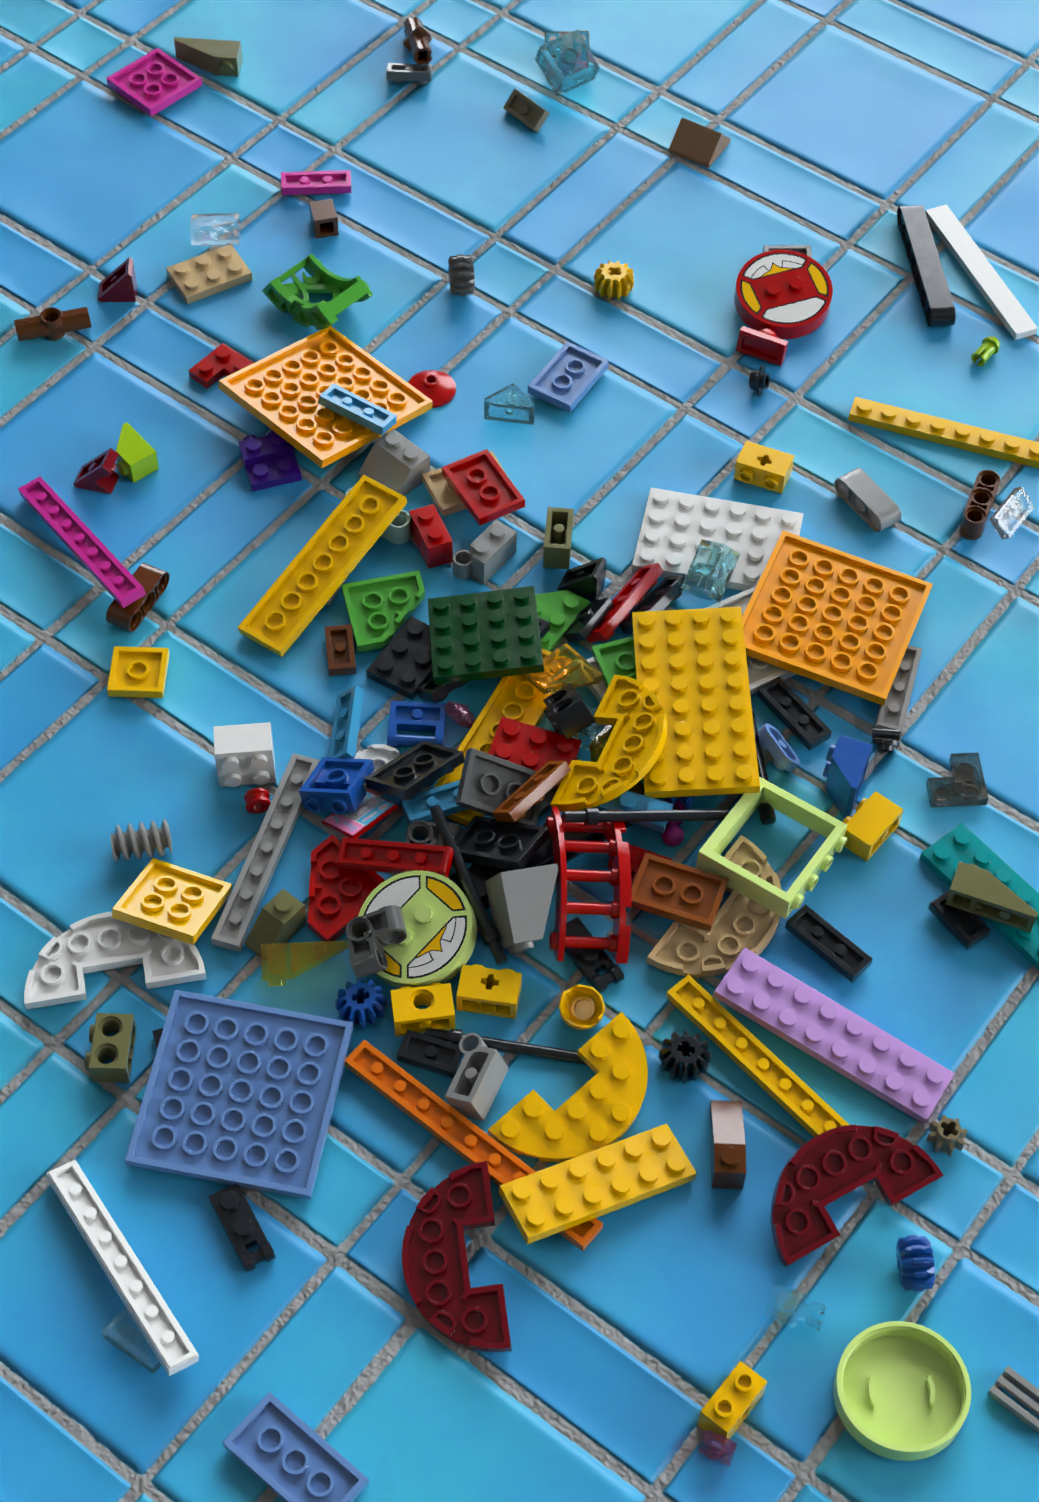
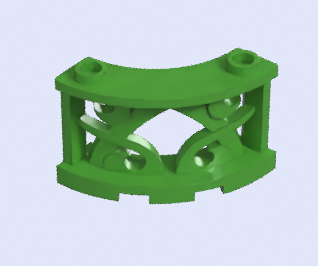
M310 254L278 278L272 280L262 290L282 313L288 311L293 315L294 322L306 328L315 326L316 330L328 328L338 321L336 316L353 303L365 301L373 296L369 285L360 276L350 279L337 276L325 268L321 261L316 259L313 254ZM304 268L311 277L306 276L303 271L302 277L304 282H300L295 274ZM290 277L292 278L293 283L282 284ZM308 293H331L333 299L327 302L322 300L319 303H310Z

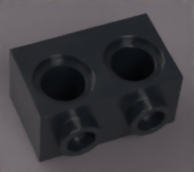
M572 683L567 684L543 699L547 706V709L543 712L556 733L558 734L562 731L567 739L596 722Z

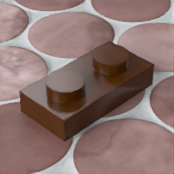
M352 625L325 626L329 676L356 674Z

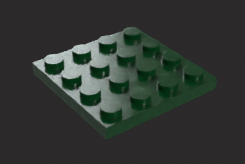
M534 586L428 599L434 685L544 672Z

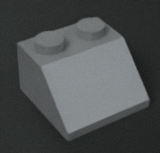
M393 429L375 442L358 472V477L361 478L363 475H366L405 496L422 483V474L430 472V455Z

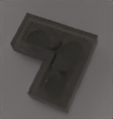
M979 752L951 754L949 763L952 777L927 779L926 787L931 808L987 805L988 794Z

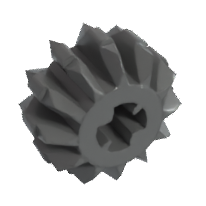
M464 254L450 256L448 260V277L451 293L459 296L473 294L475 290V274L472 257Z

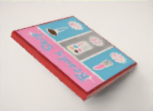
M365 790L367 795L355 812H345L342 815L333 812L322 820V823L349 838L357 839L397 809L398 806Z

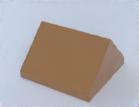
M682 117L670 144L669 152L709 168L729 145L731 139L722 133Z

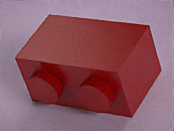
M431 504L409 511L411 535L428 569L453 562V541L435 505Z

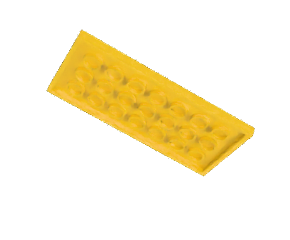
M741 607L632 612L636 680L642 682L644 687L656 694L667 718V737L663 750L652 769L643 777L644 795L651 798L760 793Z

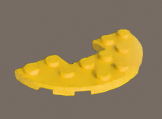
M614 674L593 717L597 724L615 726L597 762L571 761L569 765L571 771L563 777L550 804L552 807H558L559 812L584 810V808L596 807L620 796L636 785L658 760L667 737V718L656 694L644 687L642 682L627 676Z
M620 1012L578 1049L577 1055L596 1075L558 1109L554 1111L533 1089L488 1129V1134L506 1149L518 1155L524 1154L529 1157L538 1158L543 1162L552 1163L564 1162L618 1141L628 1131L641 1109L648 1080L645 1050L636 1029L629 1019Z

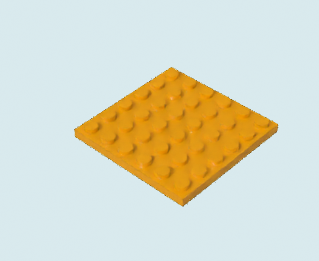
M332 326L313 333L219 380V389L321 468L381 437L380 434L318 404L319 395L333 383L396 414V424L386 433L431 410L433 403L431 399Z
M782 530L742 616L746 655L884 706L933 584Z

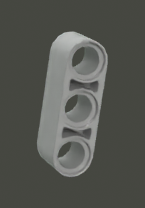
M856 468L835 479L834 485L838 495L875 532H880L901 520V511L897 504L862 469Z

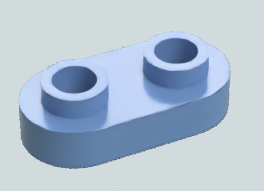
M766 723L758 731L760 745L773 756L772 761L779 770L792 772L800 764L798 756L774 726Z

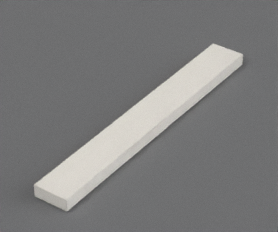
M947 204L926 210L928 222L1014 340L1035 335L1038 327Z
M76 1160L47 1172L49 1184L168 1376L198 1362L199 1355Z

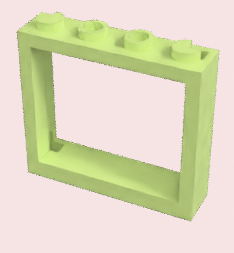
M759 777L760 793L743 794L698 851L696 868L729 878L728 887L786 919L793 909L800 908L804 901L803 895L807 890L811 892L815 888L820 872H826L834 859L832 857L834 853L842 851L843 845L848 840L845 837L847 824ZM761 802L764 804L769 803L773 809L827 838L787 892L720 855Z

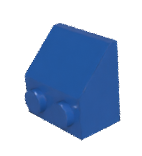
M840 735L837 744L830 745L823 776L827 777L825 790L845 819L847 816L851 817L865 779L873 745Z

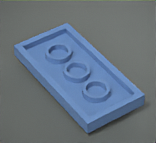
M270 1392L222 1442L226 1450L284 1502H353L369 1484V1479Z

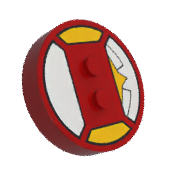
M772 250L756 255L741 268L736 281L734 303L740 318L751 329L756 331L764 328L771 329L780 339H794L812 333L823 324L829 313L833 287L826 270L813 258L791 250Z

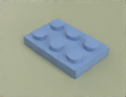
M567 341L528 385V393L570 413L609 368V360Z

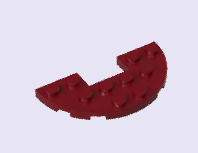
M853 1124L830 1129L815 1136L802 1145L788 1160L781 1171L773 1192L771 1228L774 1244L783 1266L792 1264L840 1236L825 1208L831 1202L873 1179L889 1207L944 1176L943 1173L917 1144L913 1145L908 1140L899 1136V1133L887 1128Z
M487 1161L462 1167L450 1173L448 1178L440 1182L436 1187H431L422 1197L405 1230L402 1246V1267L409 1294L416 1308L436 1331L449 1340L474 1350L511 1352L503 1284L471 1288L464 1230L495 1226Z

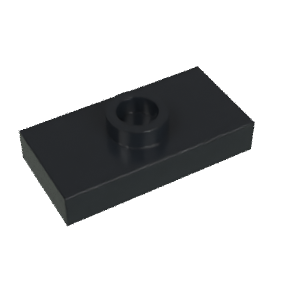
M610 598L591 601L586 608L577 614L576 621L563 636L568 642L586 640L613 608L614 603Z
M948 891L932 901L928 909L968 950L989 936L991 929L976 914L945 905Z

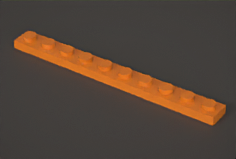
M365 1039L346 1058L344 1064L346 1068L468 1163L474 1164L487 1161L489 1179L499 1187L536 1172ZM595 1218L558 1233L583 1252L603 1229V1223Z

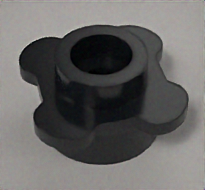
M760 366V370H753L749 378L750 389L757 390V395L761 396L763 390L767 389L770 383V376L766 374L765 366Z

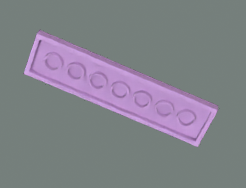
M745 947L714 991V998L922 1124L926 1123L955 1074Z

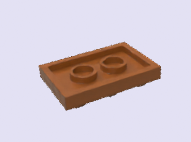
M645 853L632 885V907L711 932L727 889L729 878Z

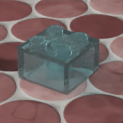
M578 29L541 45L535 57L537 64L556 96L594 80L600 68Z

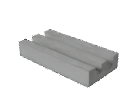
M1007 1366L987 1394L1039 1434V1420L999 1390L1002 1387L1018 1399V1402L1039 1415V1404H1037L1039 1403V1389Z

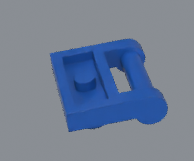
M391 701L387 746L396 748V745L415 746L423 740L444 746L446 703ZM397 730L435 732V736L397 734Z

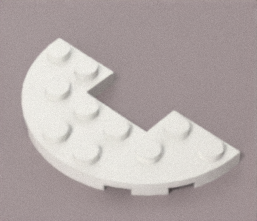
M105 912L71 924L69 930L58 938L54 936L38 954L39 958L33 969L28 973L24 991V1004L26 1010L87 1000L85 973L143 964L147 989L204 980L207 977L204 963L195 945L112 918V912Z

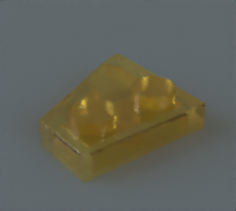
M567 643L543 659L544 672L526 674V679L544 695L554 693L569 683H572L574 688L602 681V673Z

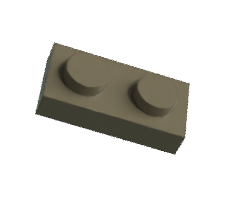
M515 88L503 109L536 132L540 130L550 112Z

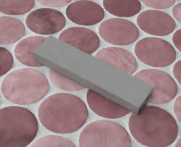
M908 645L885 704L879 707L874 728L901 730L902 734L922 648Z

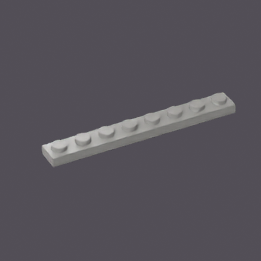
M295 753L292 754L211 937L212 945L237 952L241 951L303 807L299 790L320 762L318 759Z

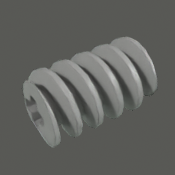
M166 819L162 820L161 828H158L153 820L147 830L143 822H139L137 831L129 823L126 832L122 831L120 825H116L114 834H111L114 862L119 861L120 853H122L126 861L130 860L132 852H134L137 859H141L144 850L149 858H153L155 849H157L160 856H165L167 847L173 855L171 832Z

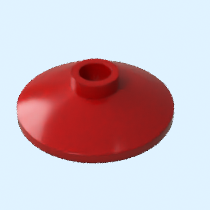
M421 371L412 376L408 381L410 385L433 401L432 408L448 404L456 394L455 381L451 376L442 371Z

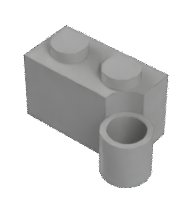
M495 520L470 544V551L459 550L453 555L454 576L459 579L474 577L485 584L516 553L517 531Z
M469 1033L463 1036L459 1042V1049L464 1057L445 1097L451 1106L463 1116L484 1121L509 1067L497 1049L488 1048L479 1034Z

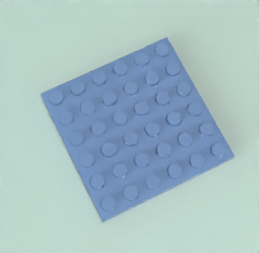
M174 989L125 1158L126 1165L229 1185L239 1184L240 1187L311 1200L353 1031V1022Z

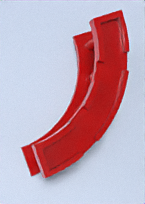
M552 807L551 817H546L545 827H548L553 848L554 864L558 865V873L556 877L555 930L550 933L549 948L554 951L557 961H563L564 948L608 949L616 963L628 964L631 925H626V907H632V884L628 842H622L621 833L626 832L625 822H599L598 825L563 823L558 807ZM564 832L603 834V837H606L608 842L565 840ZM566 852L605 853L608 857H611L612 868L610 871L567 869ZM567 881L609 883L610 886L614 887V901H611L610 904L567 902ZM567 914L608 915L613 919V934H609L608 937L566 936Z

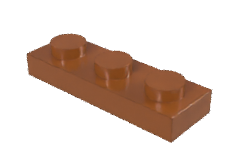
M548 761L492 812L497 821L516 823L526 816V811L533 805L540 803L545 798L544 795L551 788L560 785L563 777L571 771L567 762Z

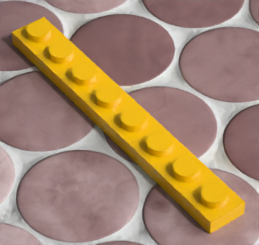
M855 397L849 413L848 421L1039 469V442Z
M689 974L667 991L666 998L813 1137L830 1129L849 1125Z

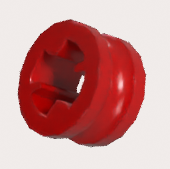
M264 788L248 790L244 795L246 810L252 814L266 812L271 804L269 791Z

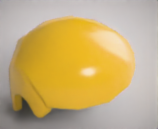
M577 984L562 993L558 1009L561 1019L568 1027L575 1030H588L602 1020L605 1004L602 995L596 989Z

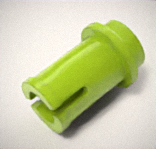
M994 336L984 338L982 345L971 355L972 361L975 363L981 358L977 365L983 366L992 354H996L999 351V340Z

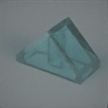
M514 383L485 398L484 419L534 425L535 403Z

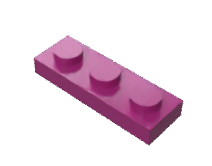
M351 170L281 172L282 195L351 193Z

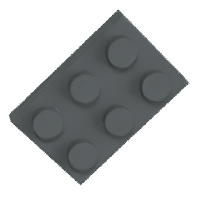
M470 748L466 751L455 804L495 818L492 812L537 771ZM541 802L528 809L526 816L517 823L537 825Z

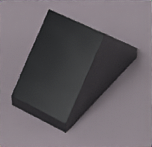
M602 557L567 570L557 589L559 591L569 590L590 602L598 600L605 586L607 561Z

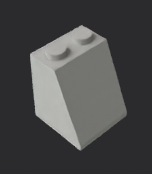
M557 864L500 872L485 881L493 926L497 927L501 936V946L503 950L508 949V954L526 951V949L534 948V942L543 939L558 873Z

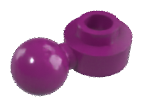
M670 798L664 799L662 801L669 803ZM676 801L672 810H685V806L681 801ZM668 821L665 831L662 833V840L667 846L677 847L683 842L684 831L680 825L684 821Z

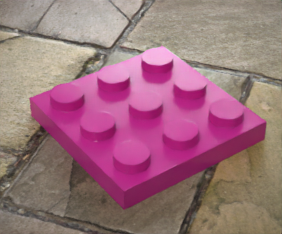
M159 48L154 49L106 78L107 85L151 117L202 86V78Z

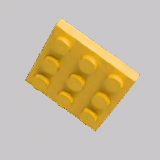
M152 858L112 908V918L194 945L230 896L232 884Z

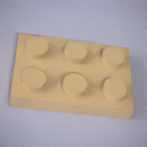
M231 244L166 268L167 276L187 304L253 280L252 272Z
M491 451V452H490L491 455L494 457V459H495V460L497 461V463L500 465V463H499V461L497 460L496 456L494 455L493 451ZM442 468L422 474V482L442 516L467 509L442 475Z

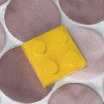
M114 646L107 687L108 697L163 698L170 655L169 648Z

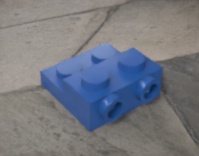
M323 757L299 790L304 808L311 813L328 810L342 815L345 812H355L367 795L364 788V778L375 770L373 760Z

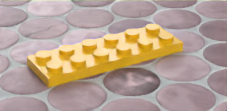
M666 1123L500 1185L499 1194L526 1244H530L695 1180L697 1173Z

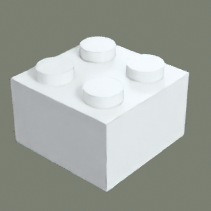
M271 722L213 727L214 755L220 787H237L249 784L264 785L276 782Z

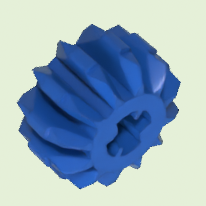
M358 978L356 984H352L347 980L345 984L346 989H339L337 993L338 999L335 1002L340 1020L353 1022V1027L356 1024H360L362 1030L365 1029L366 1023L376 1026L377 1018L384 1017V1008L387 1006V998L383 995V988L381 985L374 987L372 979L363 983L362 979Z
M909 1235L899 1238L896 1246V1258L900 1284L906 1291L914 1290V1292H919L925 1289H932L935 1282V1267L931 1242L926 1236Z

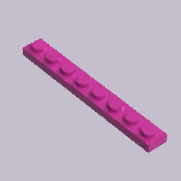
M41 476L18 488L21 497L122 608L146 595L143 586Z

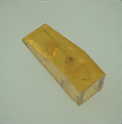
M348 940L261 944V981L268 980V986H286V980L294 979L348 949Z

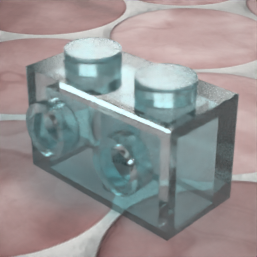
M701 539L681 588L697 598L720 603L740 553L724 543Z

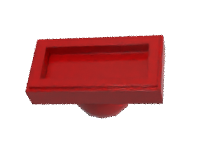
M742 326L739 331L736 351L781 366L784 363L788 341L778 338L771 329L764 328L756 331Z

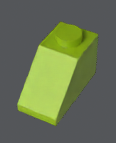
M128 422L124 423L116 452L119 454L116 466L122 476H127L135 483L159 469L157 453Z

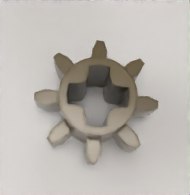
M942 1115L939 1124L931 1121L929 1126L931 1133L928 1134L927 1142H933L935 1153H947L951 1157L954 1148L962 1151L965 1144L962 1139L965 1138L967 1129H961L958 1118L954 1120Z

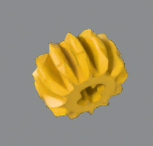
M608 260L607 264L600 263L599 268L594 273L595 291L600 293V297L608 296L609 300L612 297H616L618 300H620L621 296L628 297L629 292L634 287L633 269L628 268L627 263L620 264L619 260L616 263H612L610 260Z

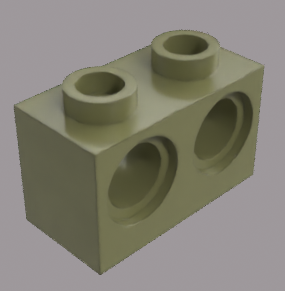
M96 1014L95 1024H91L89 1029V1042L92 1043L91 1052H86L85 1069L90 1071L93 1082L130 1083L137 1032L133 1014ZM111 1032H118V1033H117L116 1035H114V1036H110V1037H109V1036H106L107 1034H109V1033H111ZM107 1059H114L109 1064H102Z

